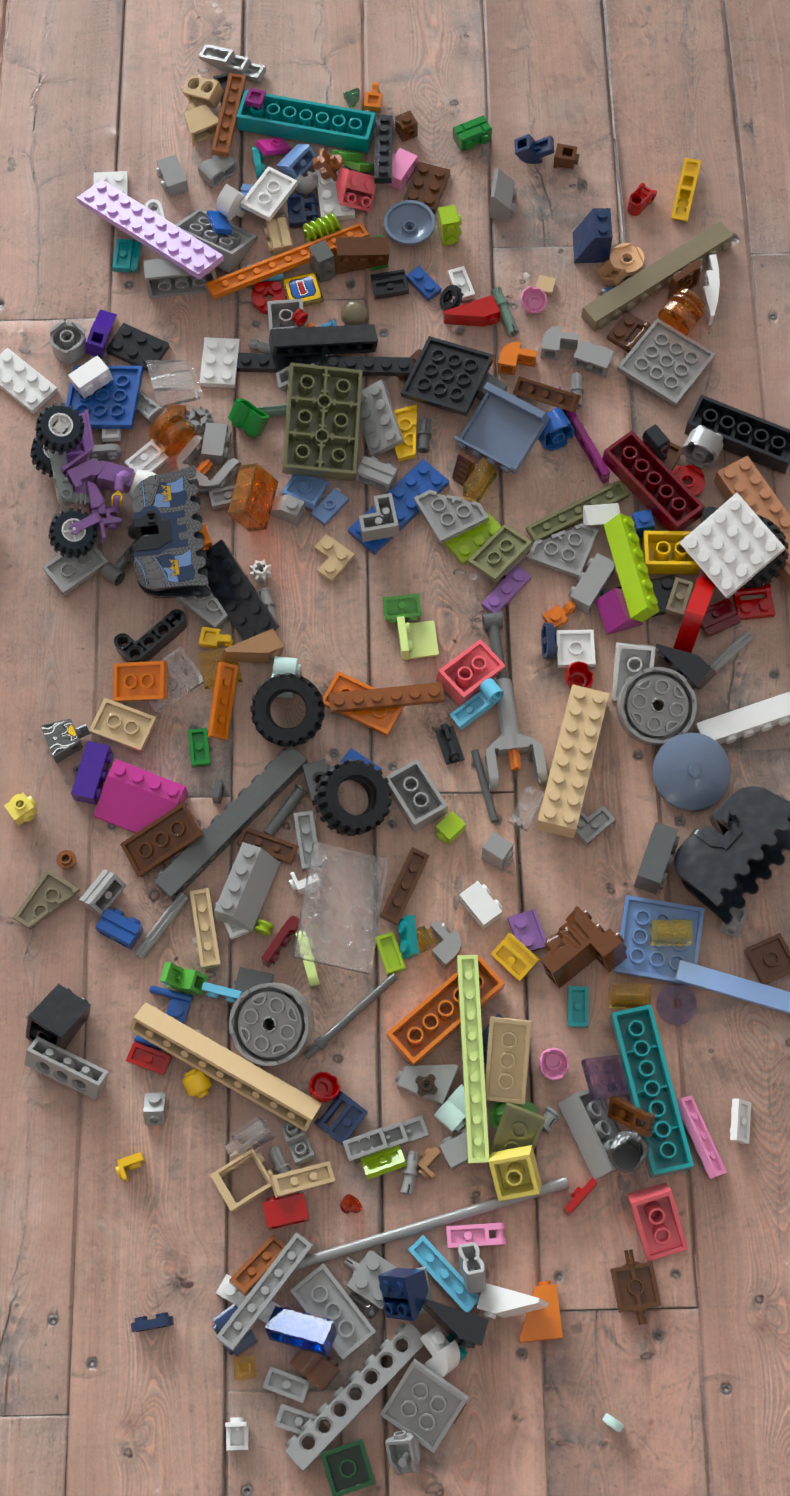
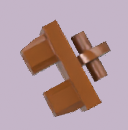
M322 148L319 150L320 156L313 158V166L316 170L320 169L321 177L324 180L332 178L335 182L337 180L336 172L342 167L343 158L340 155L329 156L325 149Z

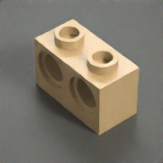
M190 75L182 91L189 102L200 105L204 104L215 109L225 92L220 86V82L215 79H206L200 75Z

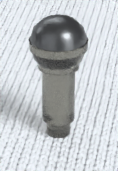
M351 1292L349 1297L362 1309L366 1317L373 1318L376 1316L378 1308L374 1304L367 1303L359 1295Z

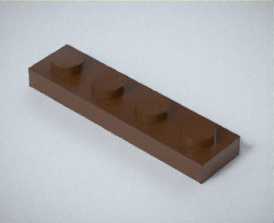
M520 376L513 391L516 395L572 413L576 412L581 398L578 394Z
M411 848L379 916L380 918L398 925L430 855L416 848Z

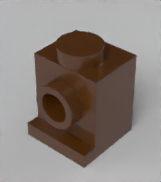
M557 143L553 168L559 166L573 169L574 164L578 165L580 154H577V147Z

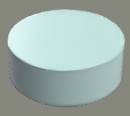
M607 1412L602 1419L604 1423L617 1432H621L625 1426Z

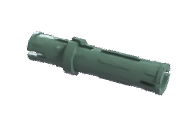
M496 287L491 290V294L500 310L508 336L512 337L513 334L514 337L519 333V330L508 307L509 302L505 299L502 288L498 287L497 290Z

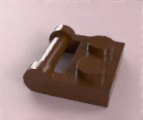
M627 311L609 332L607 340L629 353L651 324L642 321ZM637 328L641 329L631 342H626Z

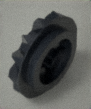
M449 285L443 290L440 297V306L443 311L458 307L463 302L462 297L464 294L457 285Z

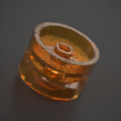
M174 409L158 417L149 430L150 440L159 446L161 451L169 457L179 454L195 436L194 426Z

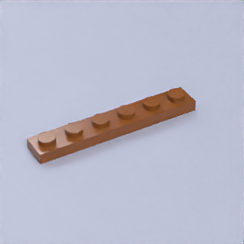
M229 73L211 155L229 156L246 75Z
M443 683L329 693L330 712L341 713L444 703Z

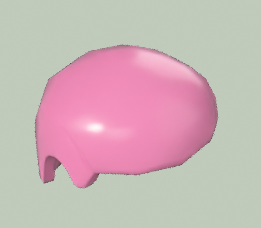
M529 286L523 290L520 298L522 308L530 314L542 312L546 307L547 297L541 288Z
M558 1048L546 1049L539 1057V1070L544 1077L550 1080L562 1079L569 1070L568 1056Z

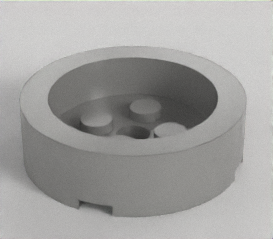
M651 667L635 674L622 687L617 700V715L625 732L634 740L651 746L663 745L669 739L686 733L693 724L697 712L696 695L687 679L680 673L665 667ZM659 700L662 702L663 708L661 711H656L653 708L654 701Z
M264 983L246 990L234 1003L229 1017V1032L236 1049L247 1060L263 1066L283 1064L298 1057L308 1046L314 1030L313 1012L307 999L297 989L283 983ZM268 1018L274 1021L275 1027L272 1030H268L265 1027V1021Z

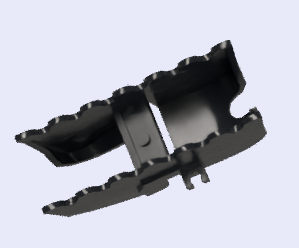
M750 786L734 792L719 810L716 809L710 815V822L715 829L709 826L703 827L701 830L695 829L678 848L674 858V868L681 878L685 889L717 915L726 925L733 919L730 909L733 907L737 909L744 908L746 901L743 895L745 893L752 895L758 893L759 886L756 880L760 878L769 880L772 877V871L769 869V866L771 864L783 865L785 857L782 852L784 850L790 851V801L762 787Z

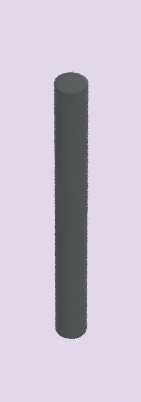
M475 749L471 751L490 821L495 823L498 821L479 751Z

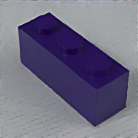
M87 741L71 792L74 800L97 804L103 789V781L105 782L108 775V765L112 763L114 753H112L109 745Z

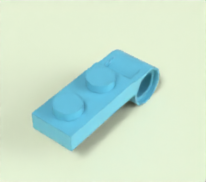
M492 678L483 681L477 694L449 714L461 730L503 698L504 692Z

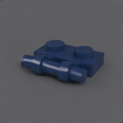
M303 193L291 194L288 197L287 207L290 227L303 226V224L307 223L306 220L315 222V219L320 218L317 211L318 200L315 198V194H309V198L304 199ZM305 207H309L310 211H305Z

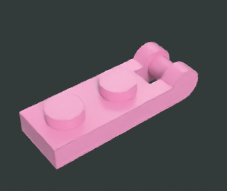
M505 1223L446 1226L448 1249L459 1248V1245L475 1242L478 1247L507 1245L503 1233ZM489 1231H495V1238L489 1239Z

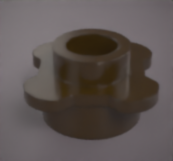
M429 1074L427 1077L418 1076L415 1082L418 1084L417 1093L419 1096L423 1097L424 1095H434L437 1093L438 1089L434 1082L436 1078L433 1074Z

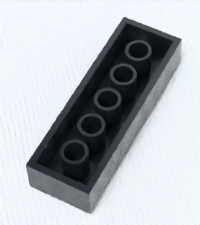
M700 395L687 422L684 434L689 435L693 429L702 425L706 429L723 436V450L743 458L748 456L753 462L783 474L786 473L790 464V429Z

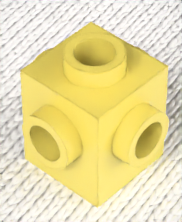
M24 792L13 796L10 802L4 805L18 826L24 822L31 821L38 813L35 809V806H37L36 802L31 796L27 798Z

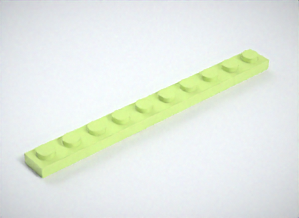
M457 955L468 1164L489 1163L478 955Z

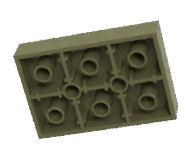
M290 363L282 474L354 481L357 468L362 370Z

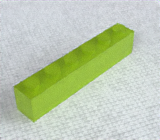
M619 513L604 524V528L630 618L644 622L659 612L658 601L654 595L653 584L648 575V568L643 558V551L640 548L639 537L634 528V521L632 518Z

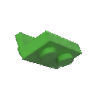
M419 593L382 597L384 620H389V623L397 622V617L404 616V618H407V621L418 620V616H422Z

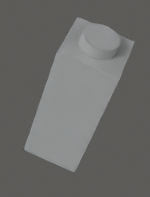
M455 1064L405 1066L403 1071L399 1070L396 1076L397 1088L441 1107L445 1103L458 1071V1066ZM429 1074H433L436 1078L434 1082L438 1089L437 1093L434 1095H424L423 1097L419 1096L417 1093L418 1084L415 1082L418 1076L427 1077Z

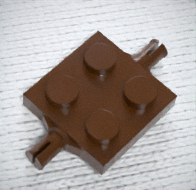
M633 1249L629 1250V1253L628 1250H625L627 1264L610 1269L618 1313L636 1312L638 1325L648 1324L645 1310L650 1307L661 1306L653 1262H635Z

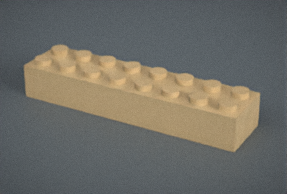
M572 685L536 830L574 839L609 693Z

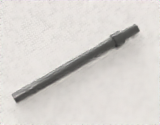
M392 973L327 1033L322 1037L319 1036L314 1041V1044L303 1053L304 1056L309 1060L320 1049L323 1050L336 1034L398 979L397 976Z

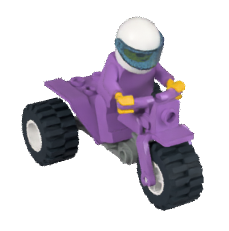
M53 403L52 407L46 406L45 411L42 409L37 418L36 437L33 439L30 457L32 458V464H36L38 471L41 469L43 475L49 473V477L54 478L57 501L60 505L69 506L74 504L76 507V504L79 503V507H81V503H83V507L86 505L89 507L90 516H88L87 512L81 513V509L74 511V508H70L69 511L64 509L61 514L58 512L49 528L48 537L56 553L60 551L61 556L64 557V554H66L71 559L72 556L80 558L81 554L84 556L87 554V551L92 549L97 536L96 530H98L100 543H104L106 539L104 528L115 530L119 528L118 526H121L122 518L115 517L119 513L120 506H122L123 496L121 493H128L127 497L132 499L133 491L139 482L156 474L151 471L137 470L134 475V469L108 461L89 460L88 455L93 450L94 442L88 410H85L84 413L78 416L79 411L77 409L73 411V406L69 405L66 407L65 403H61L58 406L57 403ZM98 488L111 491V506L105 507V499Z

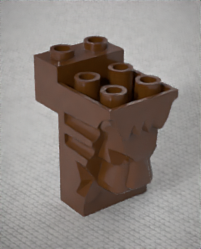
M578 906L567 917V923L562 925L556 934L546 938L545 945L548 952L540 959L546 975L559 989L595 959L610 972L627 958L625 952L627 948L623 944L624 939L618 932L614 933L610 928L604 931L600 924H594L591 921L592 917L585 909L582 911Z

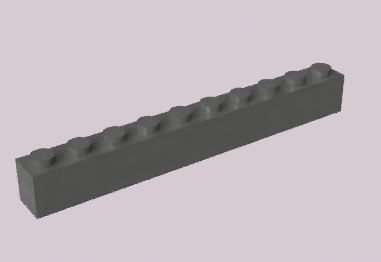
M291 744L287 748H283L279 752L278 757L274 761H270L265 766V770L252 779V784L247 789L243 788L239 792L238 798L234 802H229L224 808L225 811L220 816L216 815L207 829H202L205 836L185 848L179 857L176 856L170 861V866L165 871L162 870L157 874L154 881L156 886L168 898L174 901L180 892L183 893L241 834L243 827H248L303 772L302 765L308 763L307 758Z

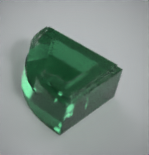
M359 87L343 93L349 108L355 107L360 98Z

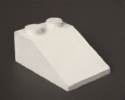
M616 642L612 701L618 700L622 687L631 677L644 669L654 667L656 648L654 645Z

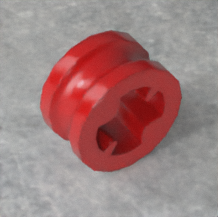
M298 309L292 315L291 321L296 323L298 327H301L306 323L308 314L302 309Z

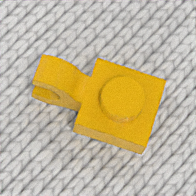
M202 627L198 644L199 647L218 649L219 644L225 647L232 646L234 640L232 635L221 634L220 629Z

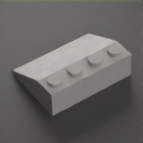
M202 209L196 210L176 224L180 229L221 253L224 261L216 267L225 272H230L239 265L258 237V235L230 223L232 227L231 235L215 234L206 216L207 212Z

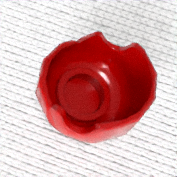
M581 661L571 663L565 674L566 684L569 688L572 685L590 688L593 684V672L588 669V664Z
M318 1072L312 1076L308 1084L311 1096L323 1103L334 1100L341 1089L337 1077L328 1072Z

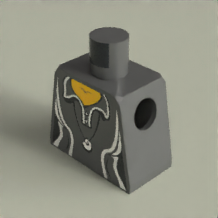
M71 719L41 725L56 764L82 749L83 746L79 738L90 734L86 723L75 727Z

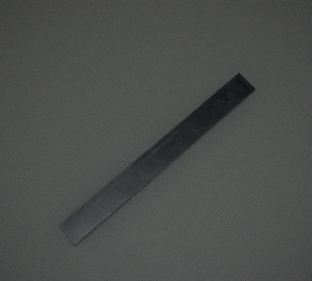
M238 353L236 368L238 372L277 373L290 366V363L309 365L313 363L318 366L362 370V375L409 377L414 367V358L338 355L272 358V355L269 353Z

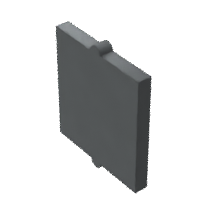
M240 967L237 980L234 981V989L244 993L256 985L272 983L274 974Z

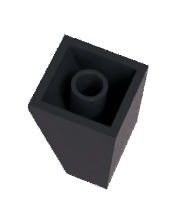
M58 983L28 1015L26 1038L33 1042L38 1036L65 1050L89 1017L91 1004L86 999L75 995L69 988L63 987Z

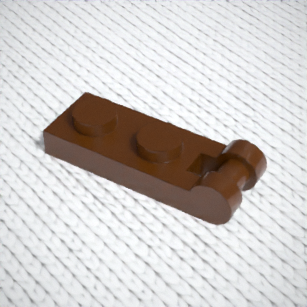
M610 1097L608 1117L642 1136H652L653 1129L651 1127L655 1121V1114L645 1112L619 1097Z

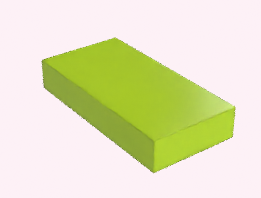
M394 932L375 937L387 976L406 970Z

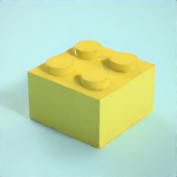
M532 1145L491 1153L489 1165L498 1201L540 1194L542 1183Z

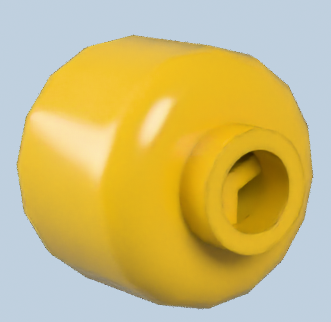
M196 1068L184 1073L185 1077L182 1079V1084L190 1097L197 1096L200 1099L209 1094L208 1089L211 1088L212 1081L208 1075Z

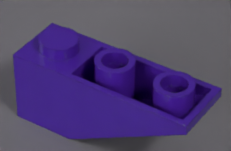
M99 310L86 342L85 354L94 357L98 355L99 358H103L117 314Z

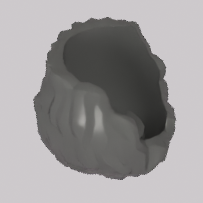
M622 1131L612 1141L608 1150V1158H610V1162L620 1172L633 1173L646 1160L649 1154V1143L645 1137L638 1133Z

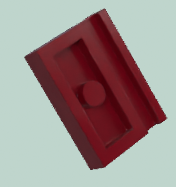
M729 598L707 608L701 624V628L705 631L707 638L741 622Z

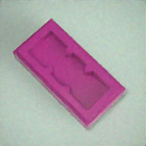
M282 138L257 140L255 144L264 156L287 154L291 150V147Z

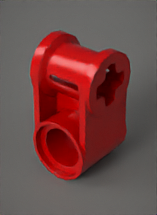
M642 182L629 197L628 213L633 216L640 215L654 201L657 191L651 190Z

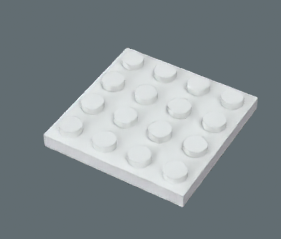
M735 493L679 542L727 599L786 549L738 493Z

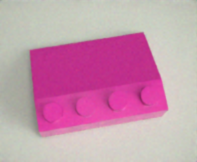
M115 759L106 777L94 817L137 833L182 802H185L188 792L184 785Z

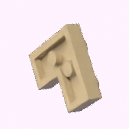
M327 534L315 546V551L327 558L317 572L331 583L335 581L355 558L353 552Z

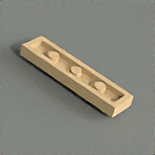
M210 889L190 891L201 969L221 966Z

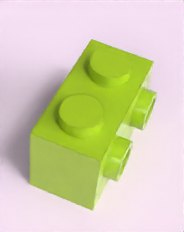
M455 205L439 207L438 232L442 246L459 243V235L462 234L460 227L462 225L461 215L457 214Z

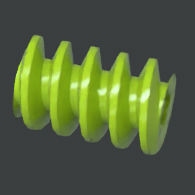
M329 213L327 216L324 215L321 219L317 218L315 222L310 221L309 225L307 223L303 224V234L307 243L311 242V240H317V237L327 236L329 232L335 233V229L341 230L339 221L333 213Z

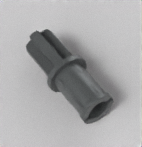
M426 417L420 419V430L417 433L419 438L418 451L420 453L429 452V440L432 436L430 433L431 420Z

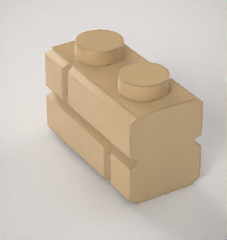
M286 217L272 219L270 222L266 221L264 234L265 238H269L270 241L267 242L269 253L272 252L273 256L293 249Z

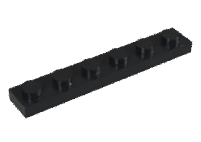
M393 115L376 116L374 184L392 183Z

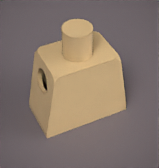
M195 103L188 104V111L184 113L192 144L194 145L215 136L218 118L207 105L203 104L197 107Z

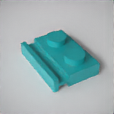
M116 239L112 265L113 272L130 273V271H135V273H138L142 249L141 242L134 241L133 239Z

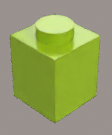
M452 811L436 826V837L442 843L446 842L450 845L466 830V823Z

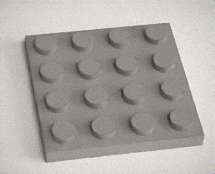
M657 318L617 366V371L676 407L714 360L716 353Z

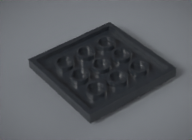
M429 336L400 393L401 397L467 416L495 359L494 355Z

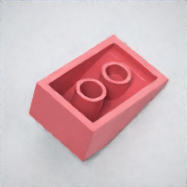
M480 639L438 670L436 681L442 682L443 689L461 706L480 691L479 687L483 681L489 678L494 679L506 665Z
M667 1182L626 1194L647 1261L688 1249L673 1193Z

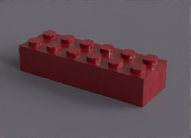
M632 430L604 450L602 459L606 466L647 509H651L655 518L668 531H683L702 517L705 506Z

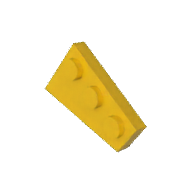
M417 404L394 410L404 439V443L394 447L398 462L416 458Z

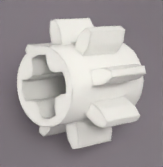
M255 560L254 565L249 566L250 571H252L250 572V578L255 577L256 583L259 581L266 583V579L272 577L270 572L272 570L271 564L266 565L265 560Z

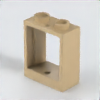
M253 1148L210 1174L232 1213H235L273 1189L270 1177L274 1174L271 1169L266 1171L263 1163L266 1162L260 1151L256 1153ZM254 1159L267 1184L236 1203L222 1177L249 1160Z

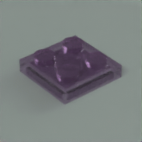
M619 1055L585 1058L581 1061L591 1101L629 1095Z

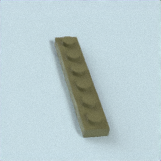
M619 480L526 526V531L533 542L547 539L551 535L583 521V506L618 503L628 498L630 493L622 481Z

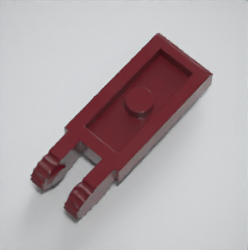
M294 915L288 918L262 956L263 965L269 968L272 963L275 964L280 957V950L282 947L286 948L291 940L289 936L296 934L295 932L298 931L300 923L297 916Z

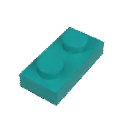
M407 915L400 919L398 923L401 941L400 950L403 959H411L419 954L415 915Z
M568 986V1027L588 1028L589 987Z

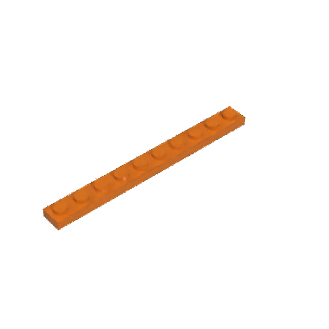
M360 222L206 283V288L213 300L309 263V247L325 240L332 253H334L336 237H369V233Z

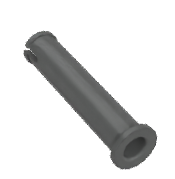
M295 785L294 791L263 830L265 834L274 837L303 796L308 794L302 786Z

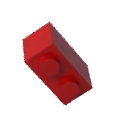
M298 1192L280 1199L272 1196L267 1198V1202H262L268 1230L310 1221L304 1193L300 1194Z

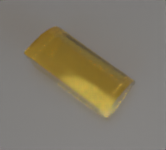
M484 458L479 461L463 485V496L480 503L497 477L495 468Z
M611 983L609 986V1008L631 1009L650 1005L652 984Z

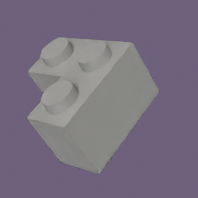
M392 493L373 496L375 513L359 516L362 541L367 542L399 536V525Z

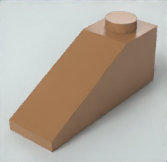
M270 629L225 648L222 660L224 662L274 661L275 656L281 657L284 645L274 629Z

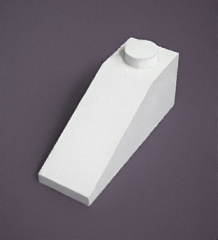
M486 1283V1289L481 1292L477 1309L484 1312L483 1316L496 1319V1316L506 1318L547 1308L549 1303L537 1297Z

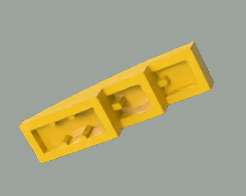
M684 159L671 219L688 222L701 160Z

